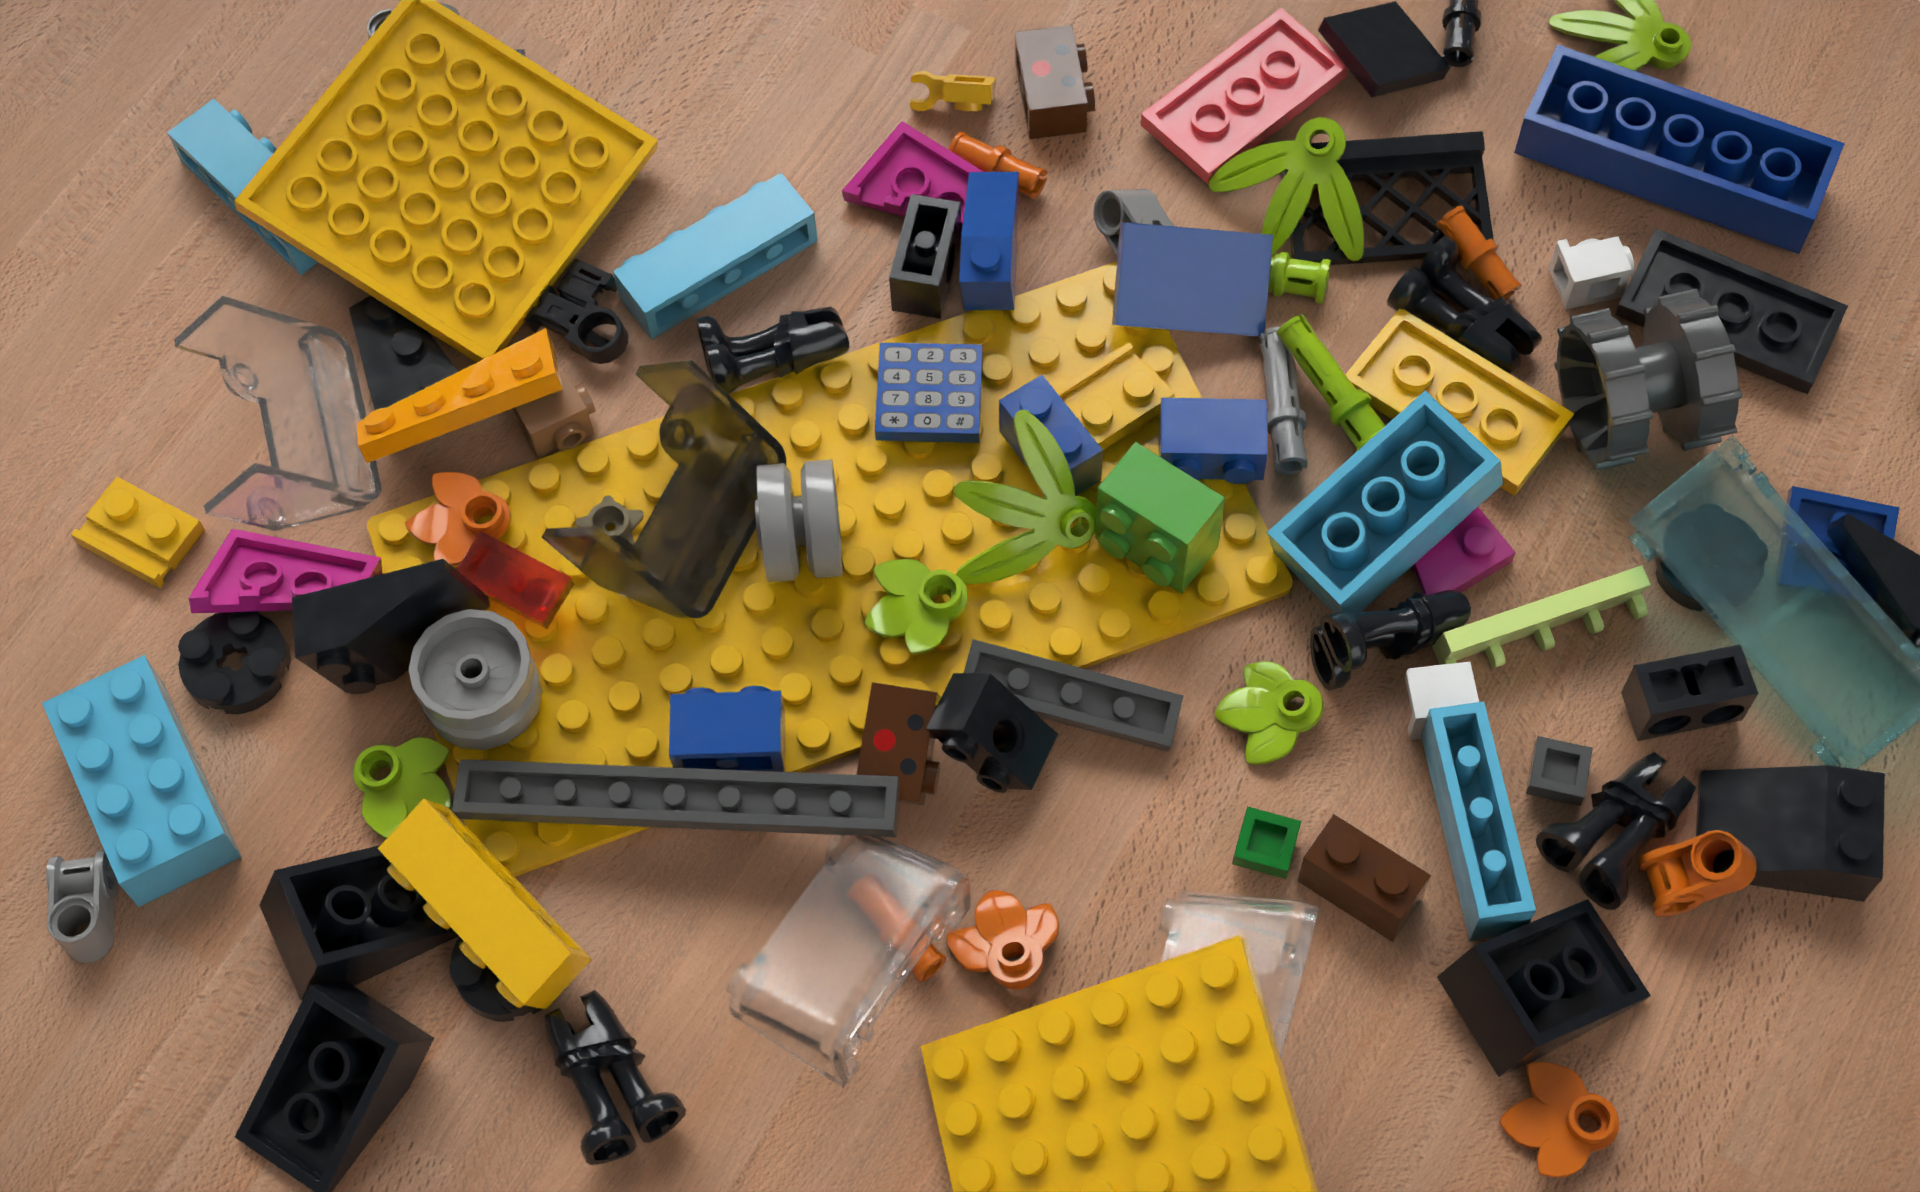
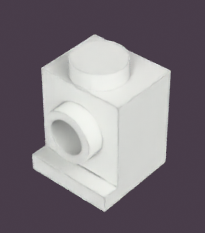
M1618 236L1604 240L1587 239L1573 247H1570L1567 239L1557 241L1548 270L1564 309L1567 310L1622 297L1629 277L1634 273V260L1629 247L1622 246Z

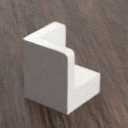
M1471 662L1416 667L1407 670L1405 680L1412 710L1407 728L1409 739H1422L1421 733L1429 709L1479 702Z

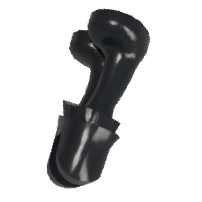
M1445 235L1430 249L1420 268L1416 266L1410 268L1399 279L1389 294L1387 305L1396 311L1405 309L1411 314L1427 319L1446 330L1444 332L1445 335L1510 374L1521 363L1519 353L1524 355L1531 354L1541 343L1542 337L1537 329L1518 312L1513 303L1507 304L1503 297L1495 300L1488 297L1469 284L1457 272L1455 266L1460 250L1458 244L1451 237ZM1434 292L1450 300L1465 312H1457L1434 294Z
M833 307L791 311V314L780 315L779 323L768 329L742 337L726 336L717 320L710 316L696 319L706 366L712 379L716 396L730 393L741 385L767 375L778 369L781 378L793 369L797 375L810 366L839 357L849 349V339L846 330L843 327L838 312Z
M1446 590L1428 595L1415 592L1411 598H1406L1396 608H1389V610L1356 613L1335 612L1321 618V625L1313 627L1310 637L1311 659L1319 681L1329 691L1344 686L1350 680L1351 671L1361 668L1366 662L1367 649L1378 647L1385 658L1396 660L1403 655H1410L1434 645L1444 632L1464 626L1471 614L1469 600L1465 595L1454 590Z
M1656 752L1644 756L1619 777L1602 785L1601 792L1592 794L1593 809L1583 818L1573 823H1556L1546 826L1536 837L1537 848L1544 859L1556 869L1570 872L1583 862L1594 845L1615 823L1626 827L1603 851L1598 853L1584 866L1579 875V883L1583 892L1598 906L1608 910H1616L1628 896L1629 881L1627 868L1633 859L1653 837L1657 839L1665 837L1667 831L1674 829L1678 818L1688 806L1696 789L1685 776L1674 786L1669 787L1660 800H1657L1644 789L1653 782L1667 762Z
M596 990L580 996L586 1008V1017L591 1025L590 1027L575 1034L571 1024L565 1020L560 1008L545 1015V1026L552 1046L555 1065L560 1068L562 1076L573 1080L590 1117L592 1128L584 1134L581 1140L582 1155L586 1163L597 1165L623 1158L632 1153L637 1147L630 1129L621 1118L610 1097L600 1072L611 1073L630 1110L635 1128L643 1142L650 1143L667 1134L682 1120L686 1114V1109L678 1096L671 1092L653 1093L637 1067L642 1063L646 1055L635 1049L637 1041L625 1030L608 1002Z

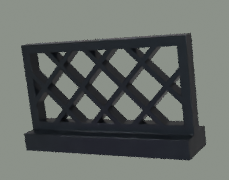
M1483 131L1346 141L1345 151L1337 162L1344 170L1350 183L1352 181H1366L1378 191L1365 207L1359 204L1362 221L1383 235L1384 238L1376 247L1364 248V254L1358 261L1348 259L1342 250H1337L1339 245L1336 241L1326 251L1304 252L1303 235L1313 224L1334 239L1325 218L1321 216L1323 214L1321 204L1315 211L1307 205L1303 214L1307 220L1302 226L1300 220L1290 236L1293 259L1320 263L1323 259L1331 260V265L1424 259L1436 242L1445 236L1441 229L1439 230L1436 226L1437 221L1420 209L1433 193L1454 208L1462 205L1485 239H1493L1482 159L1485 151ZM1328 142L1311 143V146L1315 149H1323L1327 146ZM1288 170L1280 174L1281 181L1287 174ZM1471 173L1473 190L1464 200L1442 185L1450 174ZM1439 175L1436 179H1434L1433 177H1431V176ZM1414 177L1427 187V190L1414 204L1393 189V186L1401 178ZM1381 179H1389V180L1385 183V182H1384L1383 180H1381ZM1384 196L1406 212L1393 228H1390L1371 213ZM1474 199L1476 210L1470 206ZM1412 217L1434 233L1425 244H1411L1398 234ZM1390 242H1392V243H1393L1394 245H1396V246H1387V245H1388Z

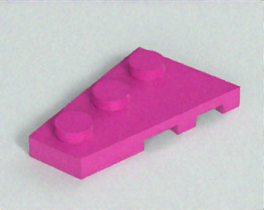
M901 121L842 190V195L846 202L903 217L906 215L911 194L957 201L961 204L962 231L969 172L983 171Z
M1477 507L1411 567V570L1416 573L1422 594L1428 595L1446 590H1454L1461 593L1513 561L1515 551L1481 509Z
M231 529L188 598L191 614L293 610L292 597L381 575L382 561L381 557Z

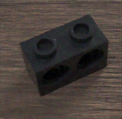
M1741 644L1634 665L1621 691L1637 741L1742 721L1759 694Z

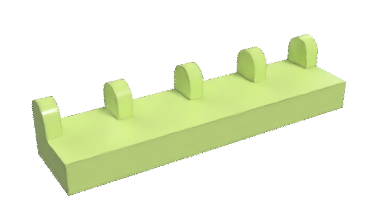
M1641 565L1446 631L1432 647L1439 665L1457 663L1456 660L1485 651L1490 665L1493 668H1497L1506 663L1501 645L1534 634L1539 648L1542 651H1546L1555 647L1554 637L1550 628L1579 618H1583L1587 630L1593 635L1604 630L1600 611L1626 603L1630 614L1635 620L1646 617L1648 609L1642 593L1651 584Z

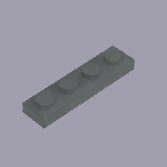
M975 639L972 640L964 673H991L1041 718L1164 751H1169L1171 748L1184 695Z

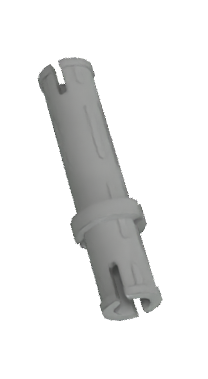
M1272 327L1266 329L1265 334H1260L1266 396L1269 408L1267 432L1271 434L1273 444L1274 470L1279 474L1293 475L1302 472V468L1306 469L1308 465L1303 439V431L1307 426L1306 414L1301 410L1299 404L1294 356L1276 334L1280 327Z

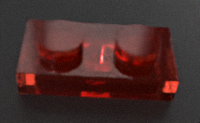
M482 531L479 532L456 569L489 596V599L548 629L575 585L571 577Z

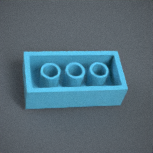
M1424 391L1267 532L1273 553L1333 613L1362 612L1503 485L1501 460L1430 394Z
M145 655L42 703L118 884L138 907L241 858V854L166 687Z

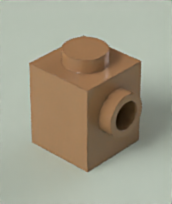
M566 370L559 372L563 390L513 408L517 422L538 459L547 457L559 450L572 449L582 443L585 438L594 434L589 414L596 411L594 403L586 387L583 384L575 387Z

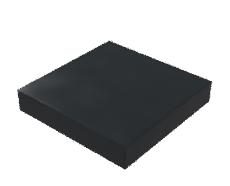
M1396 1L1325 17L1318 29L1323 38L1371 97L1443 80L1450 69L1447 62Z

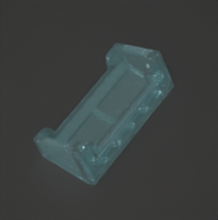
M1731 435L1629 519L1630 526L1635 532L1628 539L1648 562L1658 557L1734 645L1741 644L1746 659L1818 740V742L1810 747L1825 765L1858 769L1920 720V648H1916L1795 513L1771 486L1767 476L1762 471L1758 474L1755 473L1757 468L1749 460L1751 455Z

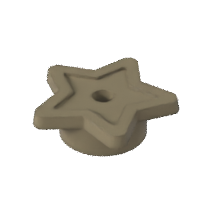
M607 495L601 503L592 508L588 516L578 518L575 523L580 530L590 536L589 553L593 557H598L612 548L632 553L635 550L632 531L643 520L644 514L642 510H627L623 505L615 502L611 496ZM610 524L615 525L613 531H607L606 527Z

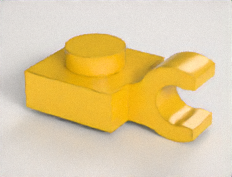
M926 71L915 72L911 76L912 83H923L929 88L930 92L929 97L926 99H911L910 108L916 111L928 110L940 99L943 102H954V109L981 111L983 110V104L991 105L995 97L996 77L954 74L936 76Z

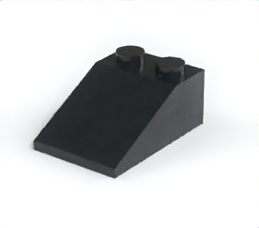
M444 559L292 597L295 658L346 693H368L373 691L376 685L395 681L408 671L413 647L429 626L444 616L468 609L485 611L490 607L489 596Z
M1830 765L1701 770L1698 781L1696 837L1708 831L1721 830L1730 833L1749 848L1756 858L1757 865L1755 877L1749 885L1864 902L1883 879L1885 773ZM1724 850L1717 855L1713 863L1714 873L1724 872L1731 867L1735 858L1734 850Z
M379 846L274 870L259 906L300 1000H303L310 985L347 981L355 986L459 936L451 927L448 930L442 928L425 913L423 906L427 901L416 889L413 891L407 890L389 874L387 868L391 865V862L378 850Z
M1589 899L1474 945L1437 976L1498 1077L1545 1056L1642 1003L1651 996Z
M347 981L310 985L235 1138L312 1191L332 1192L410 1088L434 1037Z

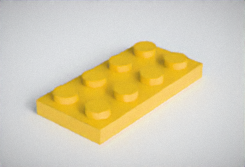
M1399 309L1345 374L1357 390L1362 389L1364 392H1368L1372 398L1371 407L1392 420L1426 391L1501 460L1503 485L1500 487L1513 496L1518 493L1566 431L1574 416V413L1405 309Z

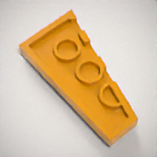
M545 328L387 408H380L369 413L363 420L357 422L358 447L366 463L563 390L554 345L547 329Z

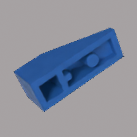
M969 172L961 234L959 278L964 310H1015L1019 172Z

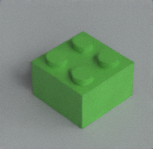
M1135 442L1098 487L1095 538L1110 555L1120 559L1125 557L1141 567L1145 575L1154 583L1163 587L1169 585L1178 592L1183 593L1218 549L1225 497Z

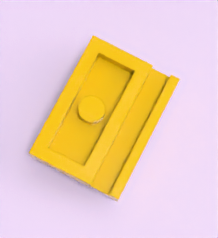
M1129 342L1055 389L1057 394L1103 450L1160 413L1161 398H1174L1175 393L1152 367L1133 352V346Z
M116 476L85 515L87 521L80 530L75 528L71 536L78 545L148 583L161 588L165 583L163 581L165 575L170 569H176L205 529L200 520Z

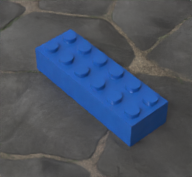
M1557 44L1524 116L1514 153L1800 254L1816 219L1845 143Z

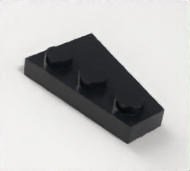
M370 295L349 308L374 410L387 408L458 372L428 331Z

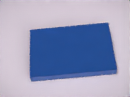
M1128 222L1120 223L1112 325L1260 337L1261 333H1265L1273 235Z

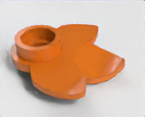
M440 472L432 475V486L438 503L420 511L405 522L407 530L421 543L436 546L434 561L444 559L453 566L473 558L483 543L495 541L503 536L510 526L511 513L505 500L491 492L483 491L475 477L459 472ZM490 515L494 517L487 523L477 524V521L483 516Z
M1000 890L988 891L977 903L974 915L976 925L948 933V947L956 961L966 970L990 972L991 976L998 983L1010 989L1026 988L1039 977L1044 966L1043 952L1057 939L1059 933L1057 914L1050 903L1040 904L1025 911L1020 901L1011 893ZM1022 956L1017 961H1008L1011 957Z
M1549 1062L1530 1063L1527 1066V1077L1533 1097L1527 1098L1508 1109L1502 1115L1499 1123L1514 1142L1526 1148L1539 1150L1537 1154L1539 1175L1554 1178L1568 1177L1583 1168L1590 1152L1601 1151L1614 1141L1619 1131V1117L1614 1106L1606 1098L1598 1094L1588 1093L1583 1081L1575 1071ZM1587 1115L1594 1118L1598 1125V1131L1589 1133L1581 1129L1578 1117Z

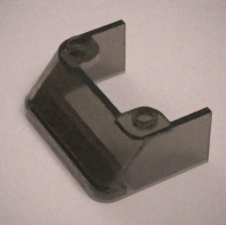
M692 360L639 366L635 375L670 406L661 421L659 437L664 451L679 465L633 546L621 536L607 535L598 526L550 528L545 530L541 538L600 587L678 618H701L706 616L714 607L756 529L755 500H758L757 466L782 463L786 465V454L779 441Z

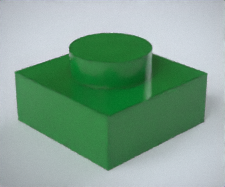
M1247 806L1232 864L1286 879L1301 821Z

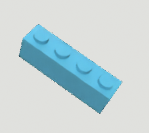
M213 98L167 132L180 161L294 270L302 275L318 263L236 210L234 200L277 150L267 138L263 137L258 140L252 134V129L248 122L237 110L233 109L228 112Z
M782 173L768 181L759 182L752 186L746 194L725 206H718L712 209L705 218L688 228L671 233L662 243L647 252L628 258L621 267L613 271L619 299L652 340L817 242L815 214Z
M1483 701L1429 709L1421 738L1469 941L1494 938L1530 923L1536 908L1485 703Z

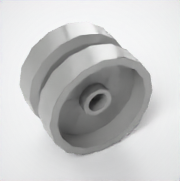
M832 459L805 461L801 469V496H794L791 472L784 463L757 466L758 500H755L756 529L759 549H762L768 583L796 580L800 572L799 547L801 546L807 547L809 570L816 579L843 576L839 512Z
M473 609L446 615L429 626L413 647L408 668L413 691L422 705L429 723L439 736L460 748L486 750L505 745L526 731L539 712L543 690L538 669L531 656L528 643L515 624L493 611Z

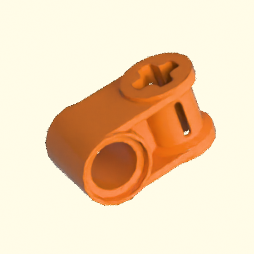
M1721 830L1708 831L1678 844L1651 850L1640 856L1637 860L1640 871L1648 875L1656 899L1652 904L1655 915L1659 917L1681 914L1698 907L1704 902L1740 891L1751 883L1757 869L1756 858L1751 850L1730 833ZM1724 850H1734L1735 858L1731 867L1724 872L1714 873L1713 863L1717 855Z

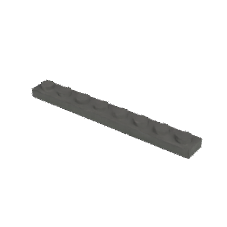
M460 759L452 812L459 819L896 837L901 783L898 776Z

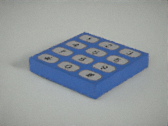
M880 342L875 419L876 441L979 443L982 345Z

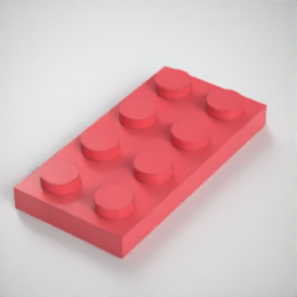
M1280 8L1141 113V126L1205 183L1209 184V179L1225 163L1235 156L1259 146L1344 80L1348 75V68L1336 53Z

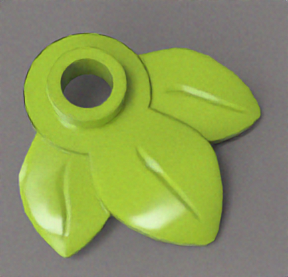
M898 559L883 562L874 567V574L887 595L871 609L864 623L866 628L882 637L898 638L905 636L906 644L911 654L928 652L944 641L947 637L949 622L959 617L965 610L968 601L967 588L964 582L955 574L946 570L931 572L924 564L915 559ZM937 594H946L951 598L948 602L942 604L932 601V598Z
M1270 661L1251 663L1244 667V680L1247 687L1237 688L1228 693L1219 703L1214 715L1218 721L1227 727L1242 733H1248L1245 753L1246 762L1249 765H1262L1279 760L1291 753L1299 733L1310 730L1321 719L1324 711V701L1315 685L1306 680L1292 679L1283 666ZM1300 697L1304 699V704L1299 710L1289 711L1286 709L1287 703L1293 698Z
M417 737L406 741L396 748L390 745L371 746L359 755L354 765L353 777L357 787L364 793L362 815L367 824L378 835L387 839L423 799L444 805L450 810L452 809L450 791L443 780L435 773L447 760L449 750L435 740ZM384 766L391 767V773L388 777L380 781L374 780L375 772L379 768Z

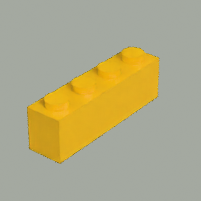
M423 799L379 846L378 850L391 862V865L387 868L389 874L407 890L413 891L416 889L427 901L423 906L425 913L442 928L448 930L451 927L463 941L459 948L463 954L480 968L484 969L487 966L500 979L495 985L497 990L514 1006L521 1008L523 1005L546 1010L592 960L582 947L448 807Z

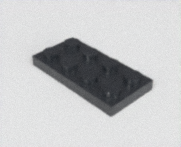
M1656 228L1620 300L1615 316L1644 327L1646 319L1644 309L1658 305V297L1697 289L1699 297L1705 299L1711 306L1717 305L1718 316L1725 327L1730 343L1735 346L1733 354L1737 366L1808 395L1848 305Z

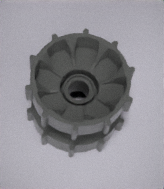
M1697 289L1658 297V305L1644 309L1646 319L1643 329V343H1640V347L1635 348L1629 336L1628 325L1622 326L1617 319L1613 318L1609 308L1571 316L1569 325L1557 328L1559 342L1557 362L1554 363V367L1558 373L1563 407L1574 413L1569 426L1577 442L1578 452H1583L1594 463L1596 471L1635 462L1634 456L1649 453L1647 446L1650 419L1653 418V413L1658 412L1663 423L1664 433L1669 432L1674 439L1679 441L1683 451L1721 443V436L1737 433L1735 422L1738 414L1739 399L1743 395L1739 389L1737 368L1733 354L1735 346L1730 343L1725 327L1718 316L1717 305L1711 306L1705 299L1699 297Z

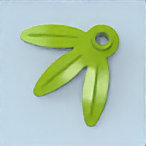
M1613 0L1630 18L1606 11L1578 10L1557 14L1549 19L1550 26L1556 31L1595 41L1624 44L1608 49L1595 57L1634 71L1639 70L1647 63L1659 69L1673 68L1684 61L1691 50V40L1687 32L1676 24L1664 22L1662 13L1655 0Z
M1318 117L1307 121L1299 129L1295 141L1273 142L1249 149L1235 156L1218 169L1209 179L1211 191L1229 192L1260 184L1288 170L1271 198L1263 222L1262 234L1273 235L1271 255L1282 247L1295 230L1307 208L1314 186L1317 184L1325 220L1340 249L1352 261H1358L1364 254V230L1359 204L1344 170L1337 162L1345 151L1346 137L1341 126L1330 118ZM1317 134L1329 136V142L1323 149H1315L1311 146V141Z
M1019 410L1015 414L1014 428L1026 465L1038 487L1043 492L1044 497L1041 498L1013 486L986 481L960 482L954 487V494L967 506L992 520L1032 530L1000 542L961 565L957 570L956 576L964 584L989 583L1016 575L1040 561L1058 544L1065 548L1082 546L1092 538L1096 531L1097 508L1088 499L1075 496L1072 474L1062 449L1049 430L1028 410ZM1079 518L1075 526L1070 529L1072 522Z

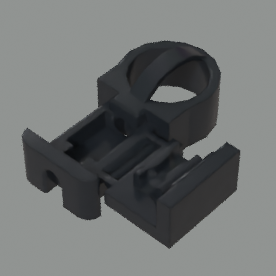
M575 259L556 288L560 293L559 296L553 287L548 285L539 297V306L537 308L533 306L526 315L525 320L534 333L538 331L540 326H543L565 336V340L571 350L583 355L590 362L598 364L610 363L619 358L625 351L628 344V333L618 315L611 309L598 307L595 297L598 293H603L602 289L616 293L615 279L612 274ZM602 324H611L616 326V333L612 340L609 341L593 332L592 329ZM587 339L589 342L598 347L592 348L586 346L585 340Z

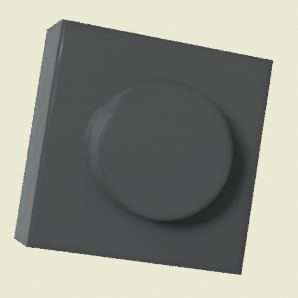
M1538 736L1533 748L1526 794L1581 806L1585 798L1593 748Z

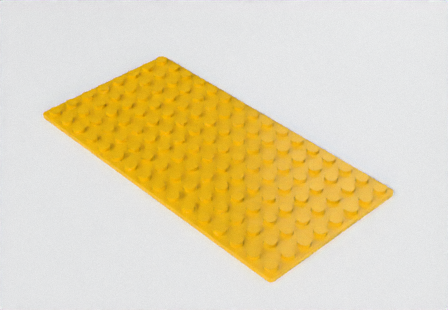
M1117 261L1016 295L1015 310H972L882 341L883 343L982 345L979 443L876 441L875 419L879 342L810 366L797 375L794 371L782 378L777 377L584 443L572 449L564 450L479 479L478 482L483 491L491 492L505 500L511 513V523L503 536L495 541L483 543L473 558L462 564L453 565V567L489 596L490 607L485 611H493L512 621L526 638L531 656L538 669L543 692L539 712L526 731L505 745L486 750L460 748L441 738L434 728L433 730L437 742L449 750L445 766L454 793L460 759L673 768L669 757L670 694H685L687 690L692 688H709L716 692H740L741 689L748 686H763L771 691L781 690L785 709V772L801 773L861 750L872 682L937 692L942 697L953 673H964L973 639L1086 669L1288 595L1292 590L1293 579L1286 565L1273 553L1267 534L1268 529L1245 483L1233 484L1223 479H1199V482L1225 497L1218 549L1183 593L1178 592L1169 585L1163 587L1154 583L1145 575L1141 567L1127 558L1120 559L1110 555L1102 548L1094 533L1088 542L1076 548H1065L1058 544L1040 561L1016 575L989 583L965 584L968 594L965 610L959 617L949 622L947 637L944 641L928 652L911 654L908 650L905 636L886 638L866 628L864 621L868 613L887 595L874 574L875 566L891 560L915 559L924 564L931 572L946 570L956 575L959 567L976 555L1000 542L1032 530L992 520L967 506L954 494V487L960 482L986 481L1013 486L1041 498L1044 497L1028 467L999 432L1000 399L1040 375H1043L1055 390L1128 342L1133 346V352L1140 359L1143 358L1175 393L1174 398H1202L1168 329L1112 325ZM1160 413L1103 450L1101 481L1077 496L1088 499L1097 508L1098 487L1135 442L1159 456ZM832 459L839 512L843 576L816 579L809 570L807 547L801 546L799 547L800 572L796 580L768 583L762 549H759L756 529L755 500H758L757 466L784 463L791 472L794 496H801V469L805 461ZM436 495L369 518L367 529L376 557H381L382 574L434 561L436 546L421 543L407 530L405 522L420 511L438 503ZM607 495L611 496L615 502L620 503L627 510L643 511V520L632 531L635 542V550L632 553L612 548L598 557H593L589 553L590 536L580 530L575 523L578 518L588 516L592 508L601 503ZM490 515L483 516L477 521V524L487 523L494 517ZM1079 518L1072 522L1070 529L1075 526ZM610 524L606 527L607 531H613L615 529V525ZM937 594L932 598V601L942 604L948 602L951 598L946 594ZM463 819L465 826L514 877L650 828Z

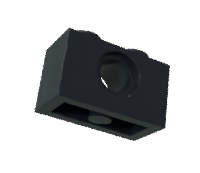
M911 194L889 276L892 311L941 319L961 241L960 202Z
M953 673L926 727V730L943 744L942 750L944 753L957 761L967 764L978 774L976 778L980 784L1000 793L1006 792L1007 789L1032 790L1058 736L1056 731L991 673Z

